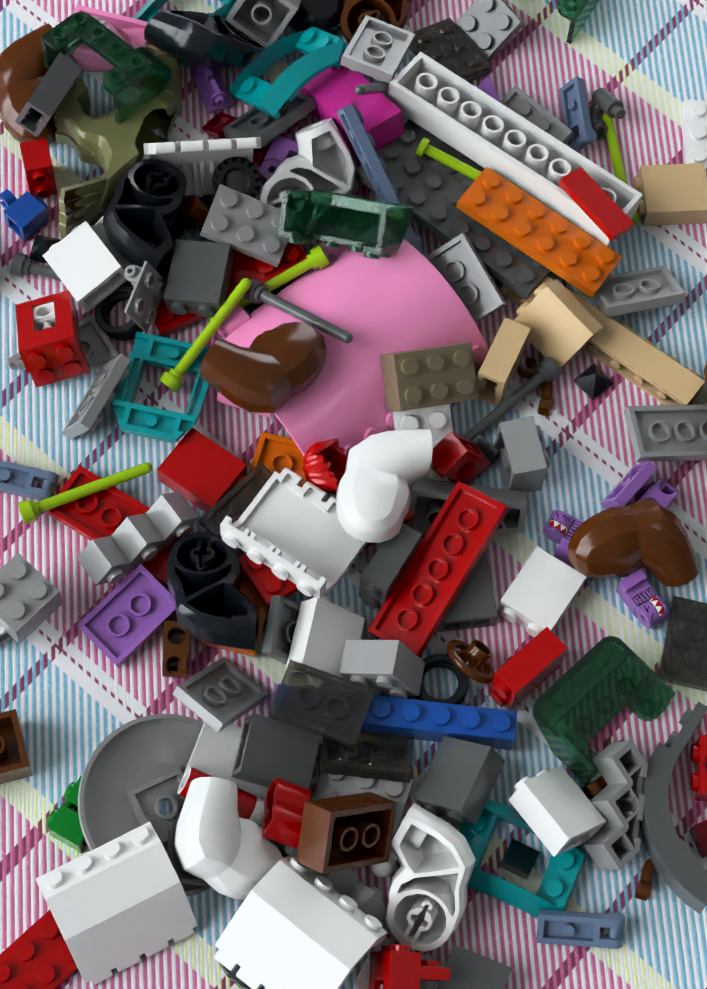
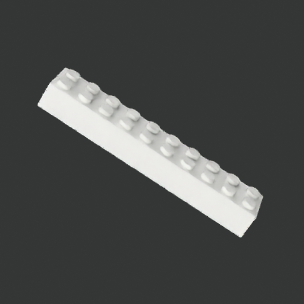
M420 52L390 82L387 98L402 111V115L483 168H490L607 247L612 241L558 185L560 178L582 167L630 219L636 214L643 196L642 193L424 53Z

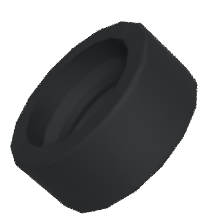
M129 285L119 286L98 303L94 310L95 320L99 327L109 337L118 341L134 339L136 332H144L132 319L119 327L112 326L109 322L110 312L113 307L119 302L130 298L133 287Z
M436 653L424 658L425 666L419 696H415V699L461 705L468 692L469 677L452 662L448 654ZM442 667L452 671L458 680V688L455 694L447 699H436L430 696L423 686L424 676L429 670Z

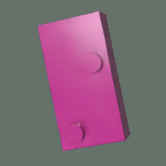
M342 65L339 69L331 67L308 82L300 90L299 94L315 99L317 108L311 113L319 121L332 118L348 148L356 156L353 145L336 112L350 104H353L354 109L358 108L364 120L362 125L366 134L370 133L376 144L375 151L396 140L400 135L405 134L402 111L383 93L357 95L355 93V87L358 84L370 83L361 73L352 71Z

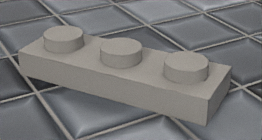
M516 85L500 101V103L564 144L574 136L571 129Z

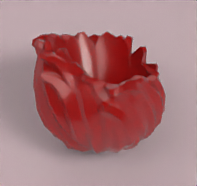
M338 438L313 444L309 447L303 458L302 470L305 472L306 481L311 482L327 493L337 492L338 485L345 474L347 456L344 453L345 449L338 447Z

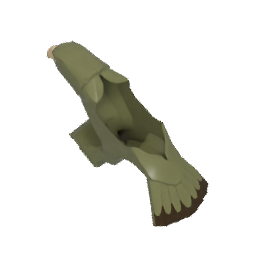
M153 45L147 46L146 49L154 66L148 83L142 91L128 99L111 113L97 117L90 116L88 87L79 77L76 78L74 84L55 110L56 142L61 145L67 144L74 148L82 162L102 167L105 174L79 184L61 188L59 198V232L62 239L70 234L74 227L81 225L84 221H87L90 226H94L104 216L109 203L114 197L118 180L135 163L142 161L144 157V143L167 142L176 117L182 113L183 74L179 61ZM161 129L165 138L158 136L151 130Z

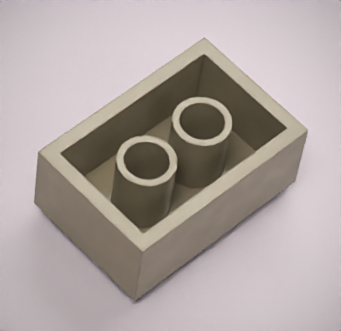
M471 342L451 343L380 354L387 411L401 412L478 399Z

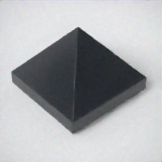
M36 234L29 258L34 261L48 263L42 255L49 251L53 244L60 242L62 239Z
M595 363L574 379V382L592 400L613 385V382Z

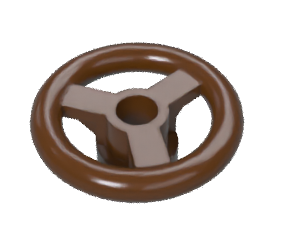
M451 640L448 642L446 650L450 659L465 675L479 683H492L495 671L488 661L492 656V652L484 643L479 640H473L470 645L461 640Z

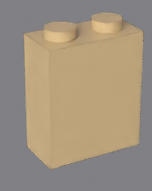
M705 163L640 166L638 176H634L633 187L643 194L637 209L639 216H642L643 226L707 223V176Z
M556 279L549 285L546 282L542 283L533 293L536 296L531 303L527 300L516 310L519 315L515 320H519L531 328L528 340L545 358H551L561 369L583 349L603 326Z
M504 318L478 372L476 381L478 399L496 407L501 404L525 354L531 328L527 327L523 322Z

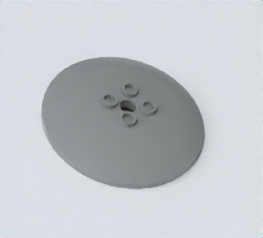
M176 714L144 716L120 726L99 744L85 766L78 792L79 822L90 851L150 821L168 855L167 823L178 821L186 798L178 795L177 792L203 727V722ZM160 800H166L171 804V815L165 816L159 812L158 803ZM182 886L186 897L212 888L211 886Z

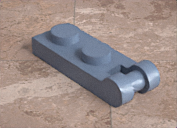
M576 76L559 89L564 124L574 133V136L567 142V146L576 152H580L585 144H591L597 139V134L591 124L585 81Z
M0 460V492L36 501L54 496L52 490L53 486H57L58 474ZM35 481L42 482V487H33Z
M538 909L536 941L543 944L612 949L622 948L624 936L621 934V928L625 926V915L618 912L599 914ZM600 927L609 928V933L600 934Z

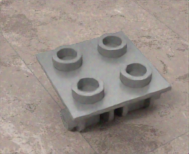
M145 261L142 267L130 265L125 269L124 276L131 282L134 288L124 313L144 332L148 333L150 325L156 319L159 303L164 298L167 281L148 261Z

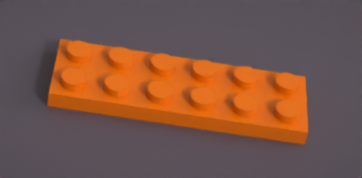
M488 167L482 171L456 204V208L591 298L594 297L623 257Z

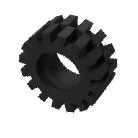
M230 157L219 163L212 176V187L215 194L220 184L227 187V175L237 170L243 172L247 177V186L241 193L253 198L258 195L261 187V176L254 163L243 157Z

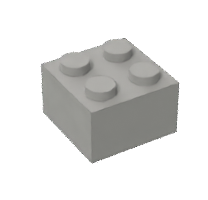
M236 0L228 12L225 21L264 48H267L280 36L298 10L301 0Z
M533 416L499 422L494 447L499 451L498 462L507 490L527 493L539 491L542 488L544 479H547L546 471L547 468H550V459L547 451L542 450L540 443L543 441L542 431L539 425H535Z
M17 553L0 569V626L20 644L63 603L60 591L24 557Z
M346 640L339 673L350 681V685L360 689L363 694L390 695L391 697L406 699L407 696H419L425 662L400 640Z

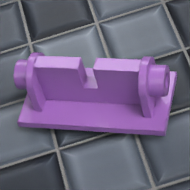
M196 66V69L190 70L209 114L234 106L216 66Z

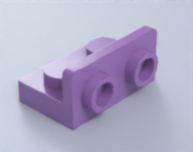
M651 460L635 464L600 504L604 509L610 507L628 506L637 502L655 484L651 475L657 470V467Z

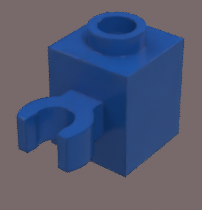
M8 189L0 194V199L3 200L0 204L6 209L3 211L6 225L25 242L49 222L48 207L40 197L37 196L35 198L27 191L17 199Z

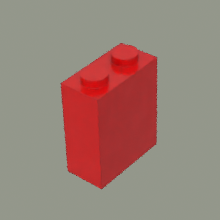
M193 427L157 469L158 481L174 492L180 491L187 501L212 518H214L218 511L223 512L228 507L231 495L235 490L240 491L245 486L248 477L246 463Z
M548 627L495 672L489 691L494 702L500 707L505 706L511 711L561 667L568 648Z

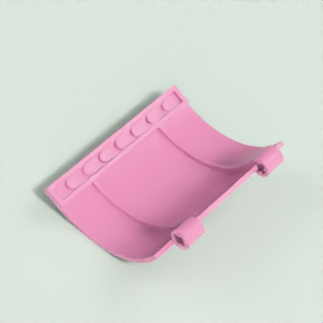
M376 225L358 240L355 239L354 235L347 228L343 227L321 244V248L330 265L321 270L320 268L308 270L276 294V296L350 332L353 336V340L350 343H344L318 330L324 337L327 349L324 367L318 378L306 391L290 398L280 409L273 413L287 430L303 456H305L307 450L313 444L338 438V447L345 449L344 453L348 458L349 450L369 436L385 431H394L392 411H387L380 354L451 343L471 342L474 368L477 369L483 364L489 351L469 311L440 272L405 239L380 225ZM267 303L262 304L249 315L240 306H237L220 326L218 332L224 340L249 348L253 340L263 332L272 330L283 323L302 321Z

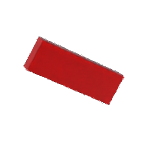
M582 167L560 178L558 185L611 241L633 229L635 223Z

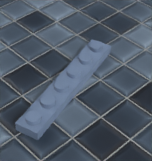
M353 104L336 111L394 233L405 240L408 239L410 244L423 255V241L418 233H414L410 225L412 220L406 208L402 209L398 200L400 198L399 191L394 183L390 184L386 175L388 169L382 158L378 159L374 150L376 148L375 141L370 133L366 134L362 125L364 120L358 108L354 109Z

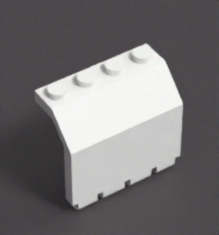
M261 137L144 143V160L158 159L169 162L179 168L187 180L185 196L215 194L212 187V176L219 163L230 157H243L253 163V149L261 148ZM232 171L226 177V185L231 189L241 192L247 186V177L241 171Z
M285 467L280 474L276 471L272 474L236 522L232 523V518L229 516L224 518L220 524V534L222 540L232 548L239 547L247 552V556L257 564L264 563L271 568L273 574L278 578L292 581L304 595L309 597L313 595L321 599L336 587L368 542L355 539L344 531L337 515L336 498L331 496L326 503L323 502L327 496L325 491L309 481H306L302 488L299 487L303 477Z
M150 821L36 878V882L84 982L91 981L93 986L113 976L112 969L117 968L118 972H121L140 962L139 955L144 953L148 958L169 947L167 941L173 939L174 943H177L195 934L193 928L198 926L177 873Z
M290 855L280 859L250 891L216 942L215 946L219 950L214 958L231 972L239 965L241 968L236 976L251 989H259L262 985L265 986L264 989H340L354 967L371 948L383 941L388 932L382 928V923L377 918L369 914L366 915L359 910L357 903L352 898L335 891L332 888L333 884L328 879L315 875L307 866L297 862V856Z

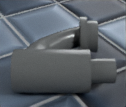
M605 88L597 89L592 95L593 104L590 109L592 128L597 134V140L604 138L607 134L606 124L600 120L601 111L610 118L622 119L626 114L623 103Z

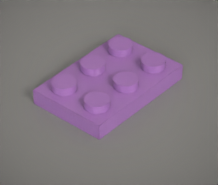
M140 564L85 616L77 626L119 668L164 625V620L168 621L176 613L175 601L171 593Z

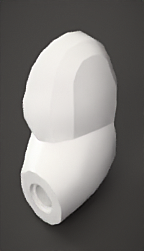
M332 118L316 122L296 132L298 155L287 158L279 165L275 173L262 188L260 201L297 216L292 230L309 227L322 220L337 202L353 191L356 166L350 149Z
M430 429L385 431L369 436L349 450L345 474L338 485L336 496L338 519L346 533L355 539L372 543L388 541L399 534L411 503L409 485L427 474L430 470L433 453V439Z
M199 777L191 781L176 825L173 845L182 868L186 872L206 881L218 893L234 899L245 900L255 885L280 859H283L282 854L273 840L262 837V828L252 820L239 817L238 787L236 783L218 777Z
M413 803L391 842L402 865L392 877L388 894L389 903L386 920L391 933L399 943L411 946V950L426 952L440 947L460 924L467 907V885L476 859L466 838L448 822Z

